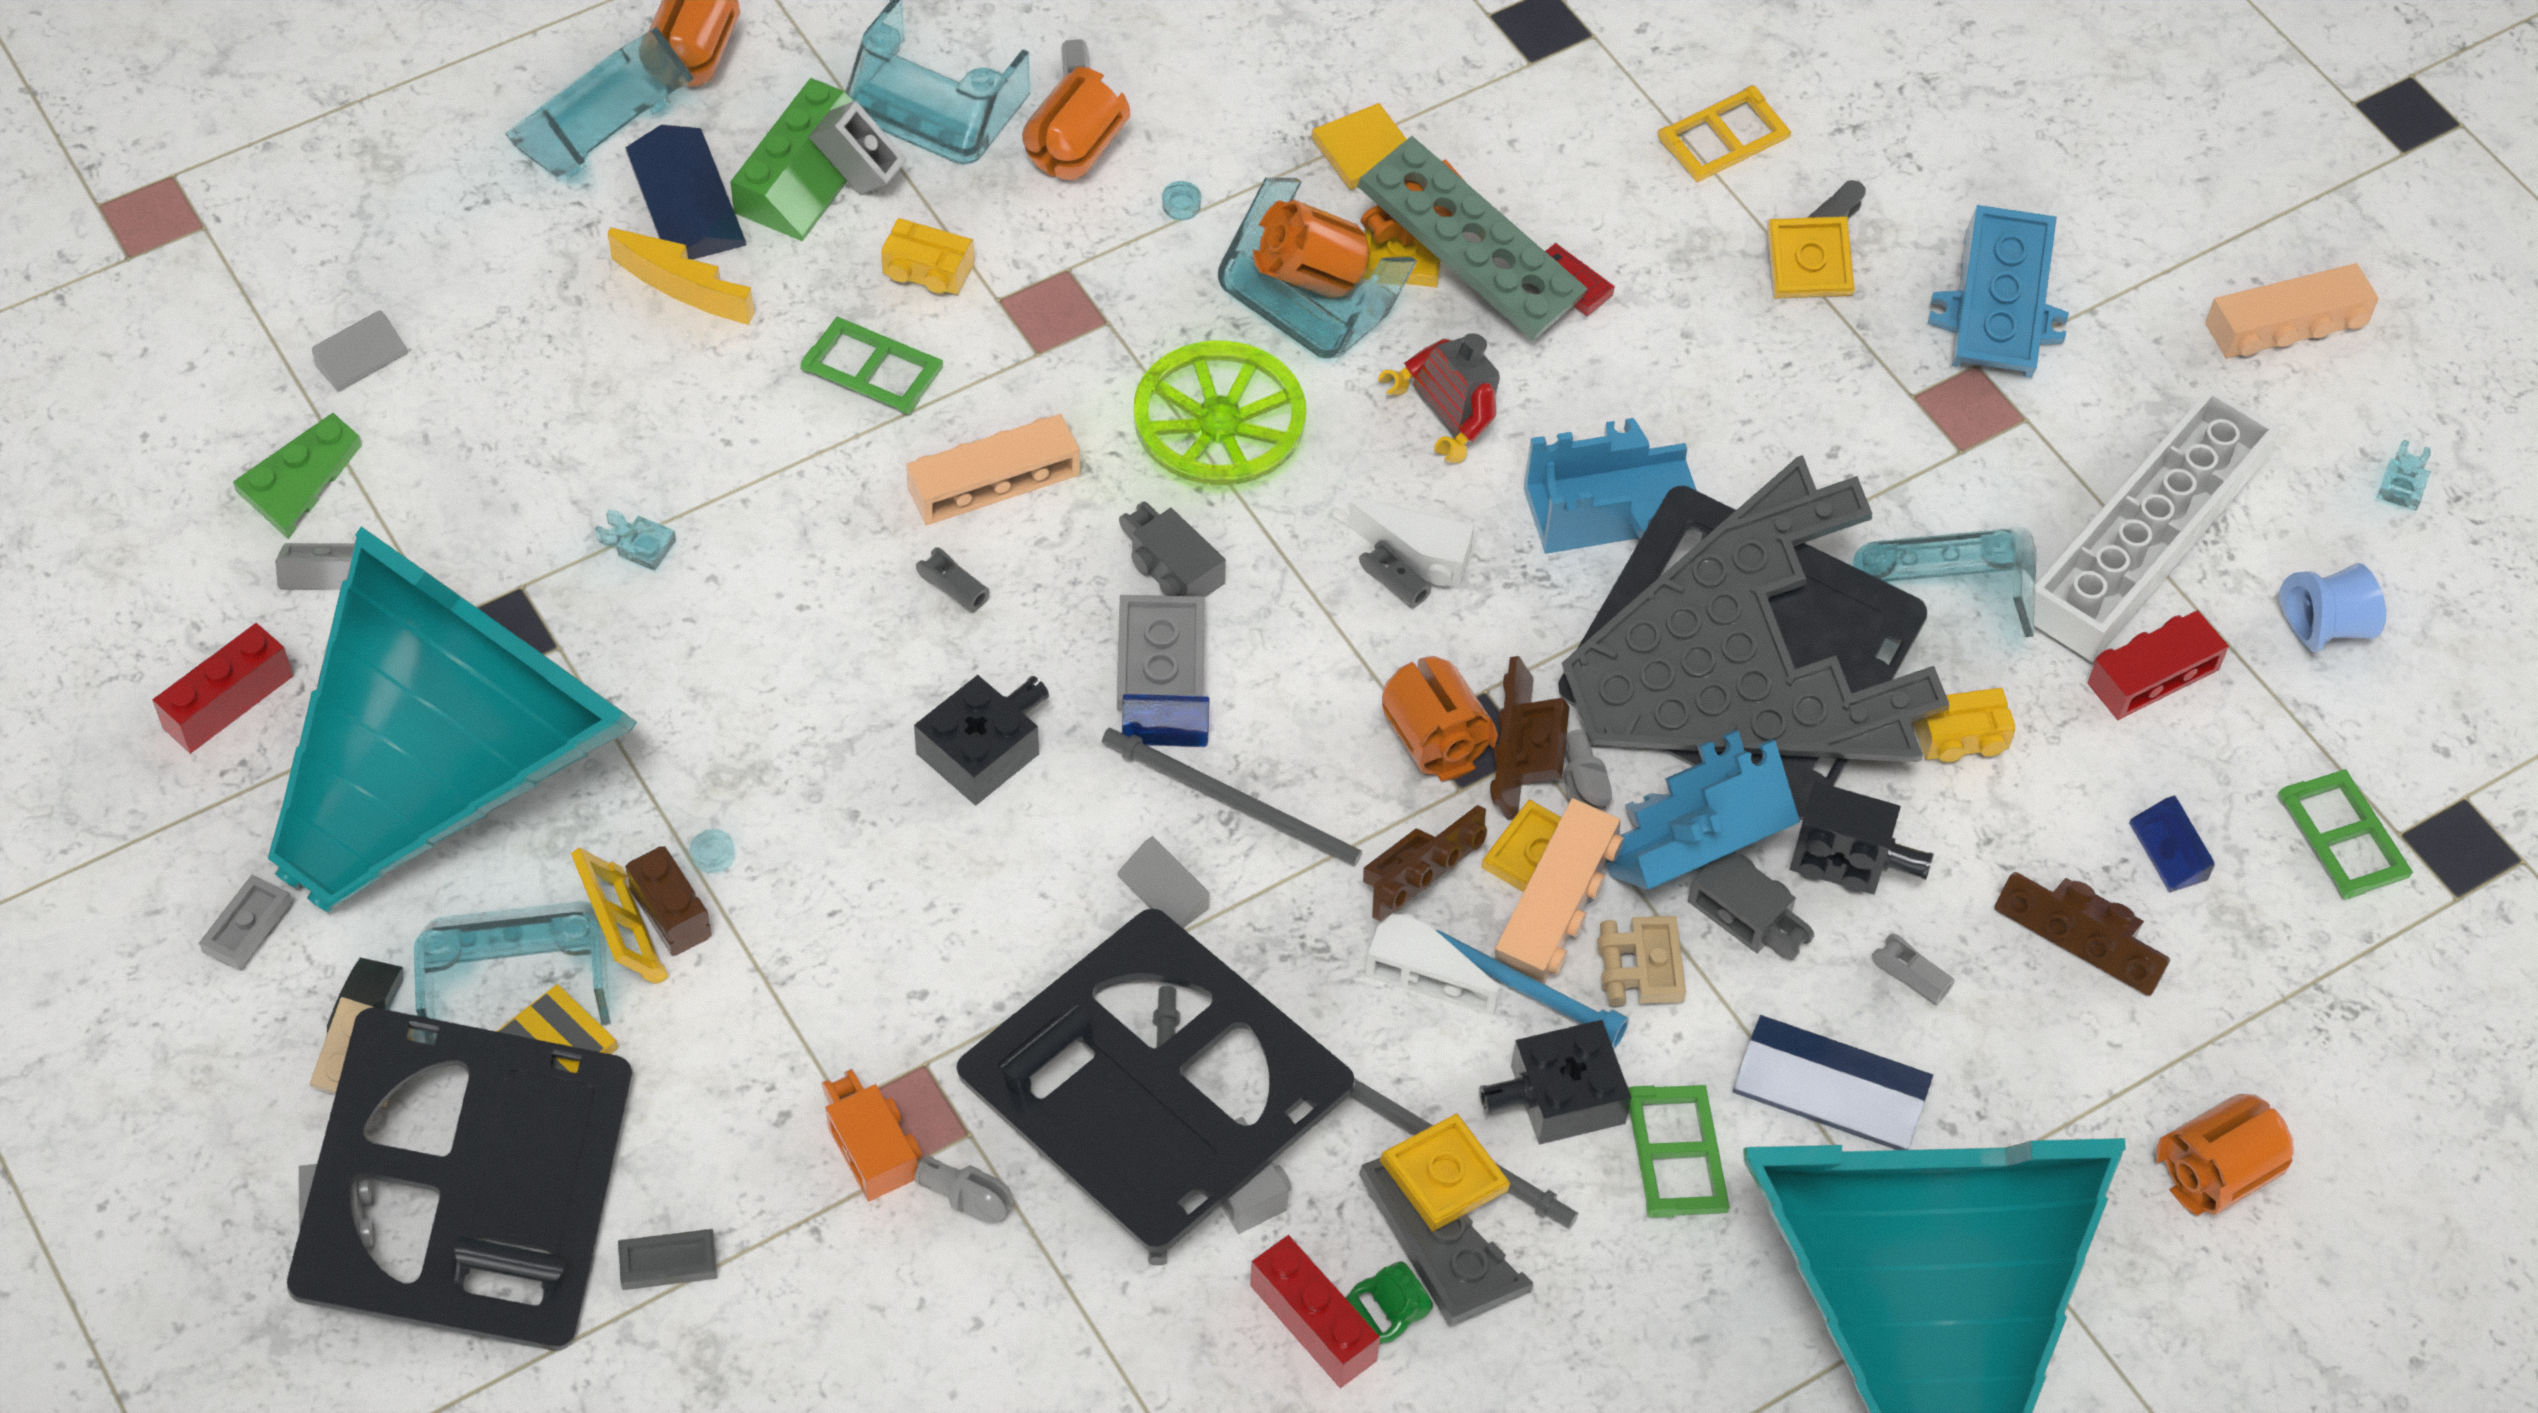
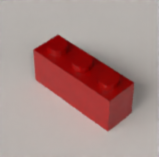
M2199 610L2184 617L2177 615L2169 619L2161 628L2149 634L2148 632H2142L2136 635L2127 645L2116 650L2110 648L2099 654L2093 662L2094 666L2087 684L2118 721L2219 671L2229 646Z
M256 622L152 699L163 730L191 754L291 679L293 674L284 646Z
M1289 1234L1252 1260L1250 1287L1340 1389L1377 1362L1380 1336Z

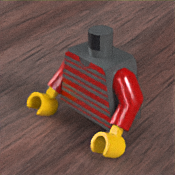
M1469 333L1465 337L1456 340H1439L1423 348L1404 362L1406 367L1401 371L1384 370L1378 377V382L1388 383L1395 379L1394 386L1386 391V394L1391 395L1404 394L1408 390L1409 379L1415 378L1413 387L1456 436L1455 439L1443 436L1437 440L1434 446V451L1438 454L1446 455L1444 460L1450 463H1460L1465 459L1467 455L1465 444L1469 440L1473 443L1495 419L1497 414L1496 393L1500 380L1499 371L1484 355L1487 341L1481 335Z

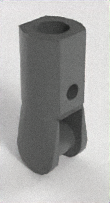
M1856 180L1845 182L1833 194V197L1827 199L1808 218L1847 216L1849 219L1861 207V200L1866 194L1865 186Z
M1378 541L1374 546L1375 550L1371 553L1364 552L1359 556L1362 568L1385 584L1411 608L1414 609L1429 596L1431 585L1410 568L1386 542Z
M935 547L931 551L929 559L926 561L920 560L916 563V570L925 581L943 590L970 612L975 613L987 602L990 593L989 588L960 567L943 549ZM943 569V570L945 571V573L942 574V573H940L939 571H941V570Z

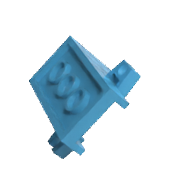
M1982 205L1976 206L1965 232V249L1961 261L1962 272L1959 291L1933 292L1930 305L1941 304L1945 308V312L1937 314L1931 310L1928 316V324L1956 333L1952 366L1960 367L1962 362L2023 371L2024 377L2032 378L2037 369L2040 345L2062 344L2064 342L2066 331H2055L2051 323L2057 321L2065 325L2068 321L2069 312L2045 304L2057 216Z
M1634 418L1625 419V433L1616 431L1614 428L1615 421L1606 422L1605 436L1573 441L1571 432L1559 433L1556 435L1557 442L1552 445H1546L1547 442L1543 436L1531 438L1523 489L1544 553L1548 554L1641 539L1669 490L1676 486H1688L1696 490L1686 462L1688 450L1686 443L1650 448L1647 437Z
M1737 730L1723 735L1722 738L1726 742V749L1720 755L1715 752V743L1708 741L1697 746L1702 763L1665 778L1670 795L1650 793L1643 796L1645 802L1635 804L1632 801L1625 804L1629 820L1637 828L1620 835L1625 839L1618 857L1614 862L1610 860L1606 862L1609 875L1649 890L1799 823L1800 819L1776 741L1771 739L1759 745L1758 748L1761 749L1763 757L1755 765L1751 761L1752 753L1744 750L1739 731Z

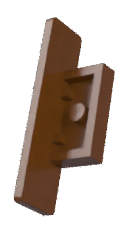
M1520 656L1510 657L1508 673H1505L1503 677L1505 701L1504 708L1499 711L1501 735L1500 743L1495 746L1496 776L1490 785L1493 803L1499 806L1508 820H1513L1519 812L1522 784L1562 779L1570 709L1564 698L1531 702L1534 680Z
M1476 805L1436 837L1415 828L1366 865L1363 869V882L1374 887L1372 918L1380 922L1383 921L1394 911L1400 910L1407 901L1420 891L1426 890L1434 880L1447 870L1453 869L1469 853L1479 849L1487 835V828L1485 826L1486 808Z
M2013 872L2009 876L1994 906L1998 912L2148 996L2153 994L2170 963L2168 956L2135 938L2144 923L2142 919L2136 917L2134 912L2127 906L2115 902L2111 903L2098 896L2089 885L2081 881H2072L2065 878L2052 892L2022 874Z

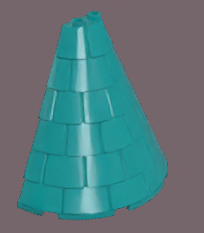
M362 526L355 534L356 541L347 580H343L317 688L311 692L300 743L295 750L283 805L267 858L279 867L274 873L276 876L296 889L302 884L311 891L307 899L327 913H330L333 907L384 878V874L429 851L436 847V843L485 818L487 813L537 787L539 782L586 758L590 752L629 733L637 723L636 720Z
M2125 1138L2030 1140L2004 1148L1842 1151V1145L1746 1147L1743 1149L1744 1163L1769 1206L1768 1211L1797 1263L1796 1269L1825 1320L1824 1325L1854 1378L1852 1383L1869 1413L2033 1412L2047 1377L2044 1374L2067 1319L2065 1311L2107 1204L2108 1198L2106 1194L2122 1158V1152L2126 1150Z

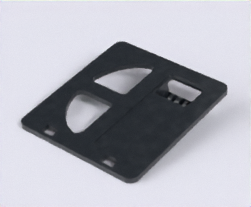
M1676 486L1669 490L1578 648L1662 575L1686 531L1694 529L1701 532L1702 541L1734 513L1736 509L1688 486ZM1806 543L1793 546L1806 577V585L1767 599L1794 668L1797 669L1836 655L1851 694L1893 680L1926 622L1927 607L1925 603L1918 597ZM1886 639L1900 644L1889 665L1877 658ZM1563 672L1558 683L1559 694L1568 704L1577 708ZM1660 749L1691 766L1702 763L1699 751ZM1751 754L1752 763L1754 765L1758 764L1762 760L1763 754ZM1780 755L1800 820L1804 818L1814 782L1817 781L1835 786L1849 759L1836 758L1828 775L1824 777L1821 773L1814 770L1821 757Z
M1147 909L1136 915L962 1055L956 1066L959 1079L967 1088L1140 1245L1154 1253L1165 1252L1172 1248L1347 1099L1355 1089L1354 1074L1347 1065L1168 915L1158 909ZM1149 980L1173 983L1193 989L1211 998L1212 1002L1209 1007L1160 1047L1152 1048L1098 1003L1094 996L1097 991L1113 984ZM1238 1028L1246 1029L1253 1035L1262 1050L1269 1071V1093L1265 1108L1257 1122L1247 1126L1238 1124L1182 1075L1186 1068L1228 1033ZM1076 1040L1081 1042L1095 1055L1093 1059L1045 1098H1037L1030 1092V1078ZM1307 1102L1314 1109L1295 1124L1288 1115L1301 1104ZM1200 1191L1208 1199L1188 1214L1182 1205Z
M372 1007L362 1010L356 1016L291 1261L287 1277V1291L290 1297L303 1304L547 1350L559 1351L567 1348L573 1342L630 1086L632 1069L629 1062L617 1055ZM409 1028L437 1033L434 1045L407 1040ZM552 1056L580 1062L578 1072L573 1073L550 1068ZM458 1065L467 1071L469 1078L449 1154L445 1156L432 1155L376 1144L366 1139L364 1131L373 1115L387 1098L405 1083L422 1073L439 1067ZM370 1178L432 1190L439 1195L421 1275L414 1282L403 1283L388 1275L375 1263L365 1249L356 1230L350 1206L349 1188L356 1179ZM476 1239H486V1240H491V1241H496V1242H502V1243H507V1244H512V1245H517V1246H523V1247H528V1248H533V1249H538V1250L547 1251V1252H549V1253H551V1254L543 1253V1252H538V1251H533V1250L522 1249V1248H517V1247H512V1246H507V1245H501V1244H496V1243H491V1242H486V1241H481V1240H476ZM470 1269L539 1281L542 1282L541 1287L544 1290L542 1301L539 1305H530L468 1293L463 1288L465 1277L470 1273Z

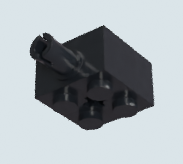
M976 675L914 724L916 754L976 806L1039 755L1038 726L1026 714L1042 701L1047 700L1049 692L1042 681L1035 686L1034 684L1038 682V678L1030 676L1025 683L1006 697L1002 696L979 675Z
M1815 781L1789 870L1801 873L1809 879H1821L1842 885L1853 892H1866L1875 895L1882 871L1886 872L1887 868L1926 880L1934 853H1927L1895 843L1896 839L1892 838L1900 812V805Z
M1603 1020L1515 1040L1511 1062L1515 1079L1479 1087L1481 1104H1486L1483 1107L1486 1115L1524 1105L1539 1145L1626 1124L1632 1099Z

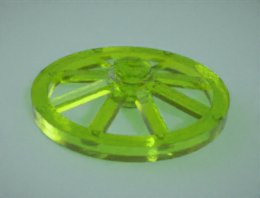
M1223 340L1202 341L1185 345L1169 352L1146 371L1135 392L1133 408L1134 427L1145 451L1167 471L1197 483L1234 485L1261 478L1279 468L1292 456L1304 434L1306 401L1302 387L1295 375L1284 363L1270 353L1240 342ZM1220 360L1243 364L1227 396H1217L1206 361ZM1193 364L1205 401L1202 404L1196 402L1164 382V380L1181 368ZM1256 370L1269 376L1282 389L1277 393L1239 408L1238 403ZM1156 393L1195 418L1150 421L1148 414L1149 403L1153 394ZM1288 403L1290 405L1291 421L1286 432L1245 423L1247 420ZM1202 433L1183 456L1170 449L1158 437V435ZM1234 436L1276 445L1261 456L1247 461ZM1215 442L1222 443L1232 464L1213 465L1197 461L1211 444Z

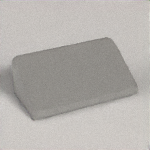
M381 310L312 347L316 367L337 392L408 353L406 346L387 316Z
M355 543L283 544L275 560L278 587L290 590H340L342 581L347 580Z
M1153 836L1148 838L1117 872V876L1150 909L1163 911L1182 928L1209 909L1208 890Z

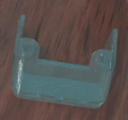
M891 0L864 32L845 92L853 101L856 100L883 132L957 164L967 165L978 161L1030 96L1029 52L1022 49L1003 74L989 68H976L969 71L960 82L896 55L905 41L902 0Z
M656 26L608 55L504 134L515 148L556 178L564 174L567 179H570L587 166L584 158L588 156L590 151L639 114L648 109L652 114H655L672 102L668 95L694 78Z
M1265 177L1219 265V283L1227 293L1316 356L1325 359L1338 358L1388 316L1417 261L1412 257L1381 258L1369 282L1362 284L1356 290L1351 300L1346 296L1330 299L1260 273L1254 264L1252 252L1253 249L1259 251L1260 239L1264 231V227L1259 226V222L1276 201L1280 200L1285 203L1292 201L1302 183L1297 178Z
M2012 526L1886 538L1863 545L1854 555V567L1885 582L2014 570L2013 600L2025 637H2034L2037 550L2031 532L2023 527Z
M585 901L443 916L431 920L424 926L414 944L417 1015L435 1019L433 972L444 971L456 963L561 951L571 956L591 954L593 987L601 1024H611L605 936L592 904ZM422 1031L425 1042L434 1045L436 1034Z

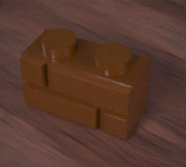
M660 846L625 865L631 893L672 956L678 955L708 940L712 936L707 909L699 897H696L694 889L666 846Z

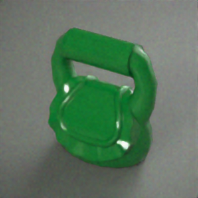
M1402 1261L1384 1267L1375 1276L1357 1283L1345 1297L1380 1336L1379 1345L1394 1341L1406 1331L1410 1324L1424 1319L1433 1309V1302L1409 1266ZM1371 1293L1373 1301L1378 1303L1386 1315V1320L1391 1323L1386 1332L1381 1331L1359 1298L1361 1295Z

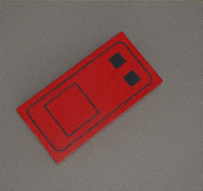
M1554 243L1545 251L1588 288L1584 297L1574 305L1584 315L1589 316L1614 295L1615 286L1557 243Z

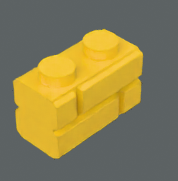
M897 218L891 229V234L888 235L882 246V273L887 274L897 282L911 281L925 285L930 291L935 293L949 292L959 295L965 283V278L968 277L974 265V240Z
M2001 687L1948 694L1946 696L1950 704L1949 710L1913 722L1917 738L1920 739L1919 744L1924 759L1940 758L1943 762H1953L1964 755L1981 753L1983 756L1988 757L1998 755L2005 749H2009L2015 733V722L2011 710L2008 709V702Z

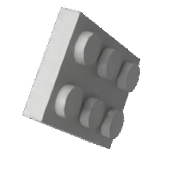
M1120 595L1117 710L1203 712L1205 596Z

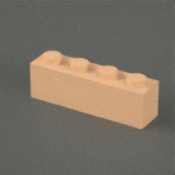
M2355 263L2216 297L2211 305L2205 325L2225 359L2240 355L2249 356L2264 349L2277 346L2286 347L2297 341L2313 337L2322 338L2329 333L2349 328L2358 329L2369 323L2379 297L2359 265Z
M1062 414L1049 418H1040L1030 424L1008 431L1003 430L993 436L971 443H963L953 449L931 456H922L916 461L906 463L908 490L927 526L1079 476L1080 449Z
M1574 798L1571 799L1495 947L1496 960L1543 984L1546 983L1550 973L1555 975L1559 973L1567 956V950L1563 949L1569 935L1577 937L1584 924L1587 913L1582 911L1588 897L1597 898L1606 877L1601 872L1607 860L1613 862L1616 860L1623 846L1625 838L1620 836L1621 819Z

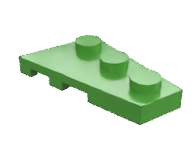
M331 413L234 480L235 490L281 534L289 539L296 530L295 523L305 511L310 512L318 502L317 495L328 482L334 481L360 449L362 446L360 437L336 414Z

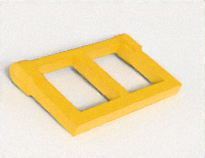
M1750 85L1744 88L1743 91L1670 126L1659 129L1657 133L1660 141L1668 151L1674 154L1698 183L1790 138L1791 131L1765 101L1766 98L1757 87ZM1748 102L1772 132L1743 146L1719 115ZM1706 121L1731 152L1702 166L1677 135Z
M580 847L570 854L615 962L640 973L642 978L652 983L665 981L668 978V973L665 966L660 963L626 882L627 875L624 868L612 861L608 863ZM596 875L603 881L614 885L622 907L606 900ZM616 923L633 931L642 955L625 947Z

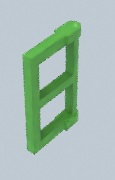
M837 316L817 343L804 356L800 369L881 401L909 415L943 368V360ZM842 334L876 348L855 377L821 363ZM889 353L923 367L920 374L903 396L868 383Z
M2346 769L2306 782L2301 781L2288 785L2278 792L2279 798L2288 807L2337 884L2338 890L2345 900L2410 878L2413 871ZM2341 788L2361 821L2320 834L2300 800ZM2370 833L2391 867L2350 880L2329 846Z
M1706 1085L1629 1087L1628 1089L1632 1097L1629 1111L1648 1217L1664 1218L1674 1217L1675 1215L1728 1213L1730 1205ZM1695 1103L1702 1141L1649 1143L1642 1105ZM1705 1157L1713 1196L1659 1198L1652 1159Z

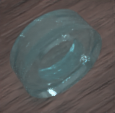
M1173 182L1166 186L1162 192V209L1166 215L1173 219H1191L1201 209V192L1197 186L1190 182Z
M708 829L699 833L692 840L690 855L694 865L699 870L706 873H719L728 869L733 864L736 857V849L729 834L719 829Z

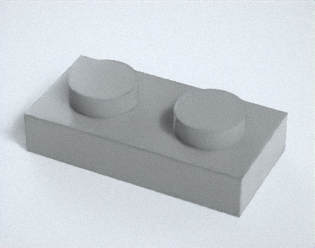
M251 875L200 940L199 945L202 952L240 970L292 903L290 893Z

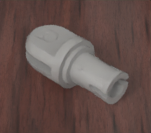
M1583 730L1571 731L1566 734L1565 755L1567 756L1568 765L1563 772L1570 800L1574 798L1603 811L1612 800V788L1606 766L1601 759L1593 756L1587 732Z
M928 1155L923 1158L924 1162H920L916 1169L915 1182L917 1184L943 1193V1195L948 1196L951 1208L965 1212L986 1222L999 1221L1005 1217L1006 1212L1010 1211L1013 1204L1012 1193L1005 1183L974 1166L969 1165L959 1170Z

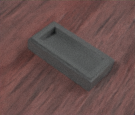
M713 1229L618 1240L622 1290L718 1278Z

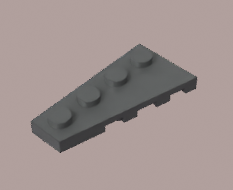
M1380 1158L1361 1166L1359 1172L1361 1179L1449 1327L1531 1292L1534 1283L1523 1272L1518 1274L1505 1260L1506 1254L1493 1241L1488 1243L1472 1227L1473 1221L1467 1214L1432 1232L1379 1161Z

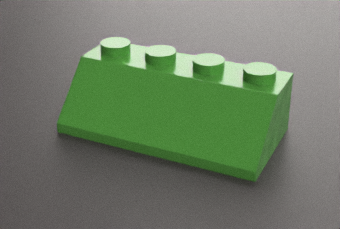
M810 77L730 181L735 214L800 241L806 238L848 182L808 137L830 110L853 101L845 91Z

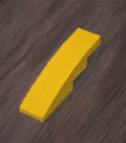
M610 227L607 234L612 260L638 279L666 295L702 311L746 325L750 324L754 315L751 287L720 280L719 266L688 259L686 245Z

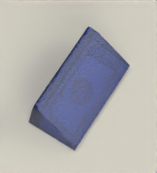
M1123 694L1122 733L1129 737L1133 734L1143 739L1142 743L1147 746L1206 747L1208 745L1210 697Z
M2175 795L2163 799L2130 819V826L2169 893L2209 880L2215 866L2214 860Z

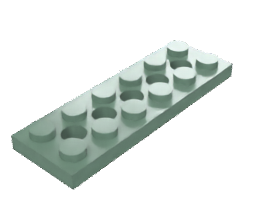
M1413 136L1409 137L1360 177L1357 187L1532 341L1537 339L1584 297L1588 288ZM1414 181L1422 187L1423 191H1411L1405 186L1404 182ZM1437 206L1445 207L1451 212L1452 216H1439L1433 208ZM1463 233H1475L1482 242H1469L1464 238ZM1503 258L1510 264L1511 268H1499L1493 263L1492 259ZM1529 283L1535 285L1539 289L1540 294L1527 293L1522 288V284Z

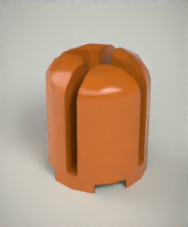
M662 0L642 44L643 56L647 61V66L656 76L673 85L683 87L685 83L689 87H697L708 82L714 76L741 13L739 2L737 0Z
M1076 67L1071 73L1064 75L1026 122L1022 132V142L1030 159L1045 173L1053 177L1057 176L1063 180L1072 181L1084 176L1130 118V105L1125 95L1121 92L1117 97L1108 86L1102 83L1100 80L1104 77L1103 74L1090 68Z
M1280 200L1276 201L1259 222V226L1264 227V231L1260 239L1259 251L1253 249L1252 252L1254 264L1260 273L1330 299L1345 296L1354 288L1355 283H1358L1365 273L1370 253L1369 245L1364 232L1353 222L1297 200L1286 203Z
M1436 656L1423 657L1418 660V668L1411 661L1400 667L1385 684L1382 693L1384 715L1424 775L1425 773L1438 775L1441 781L1459 778L1476 768L1473 761L1484 752L1488 744L1494 749L1498 737L1494 722L1457 667L1448 660Z
M2237 1094L2162 1136L2156 1146L2157 1163L2159 1164L2165 1160L2168 1172L2176 1186L2169 1189L2183 1207L2197 1216L2203 1212L2217 1215L2281 1177L2291 1165L2294 1154L2293 1138L2286 1122L2276 1109L2270 1108L2268 1102L2255 1094Z

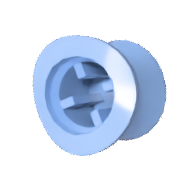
M2355 563L2324 578L2311 571L2296 572L2289 575L2280 587V605L2286 620L2304 645L2314 653L2322 651L2324 643H2328V640H2331V638L2373 639L2378 637L2384 629L2386 606L2383 593L2375 576L2364 564Z

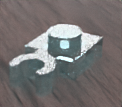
M2403 440L2395 459L2390 458L2376 498L2417 511L2430 475V471L2424 468L2431 455V450L2425 447L2420 456H2413L2407 450L2409 441Z
M608 510L606 513L608 524L615 526L613 529H604L601 526L595 528L596 538L600 543L608 546L616 545L618 556L653 571L656 570L676 542L674 530L639 515L632 524L628 523L623 514L615 510Z

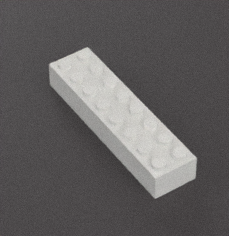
M2209 387L2033 586L2022 618L2089 661L2094 662L2095 658L2103 652L2267 461L2280 428L2212 387Z

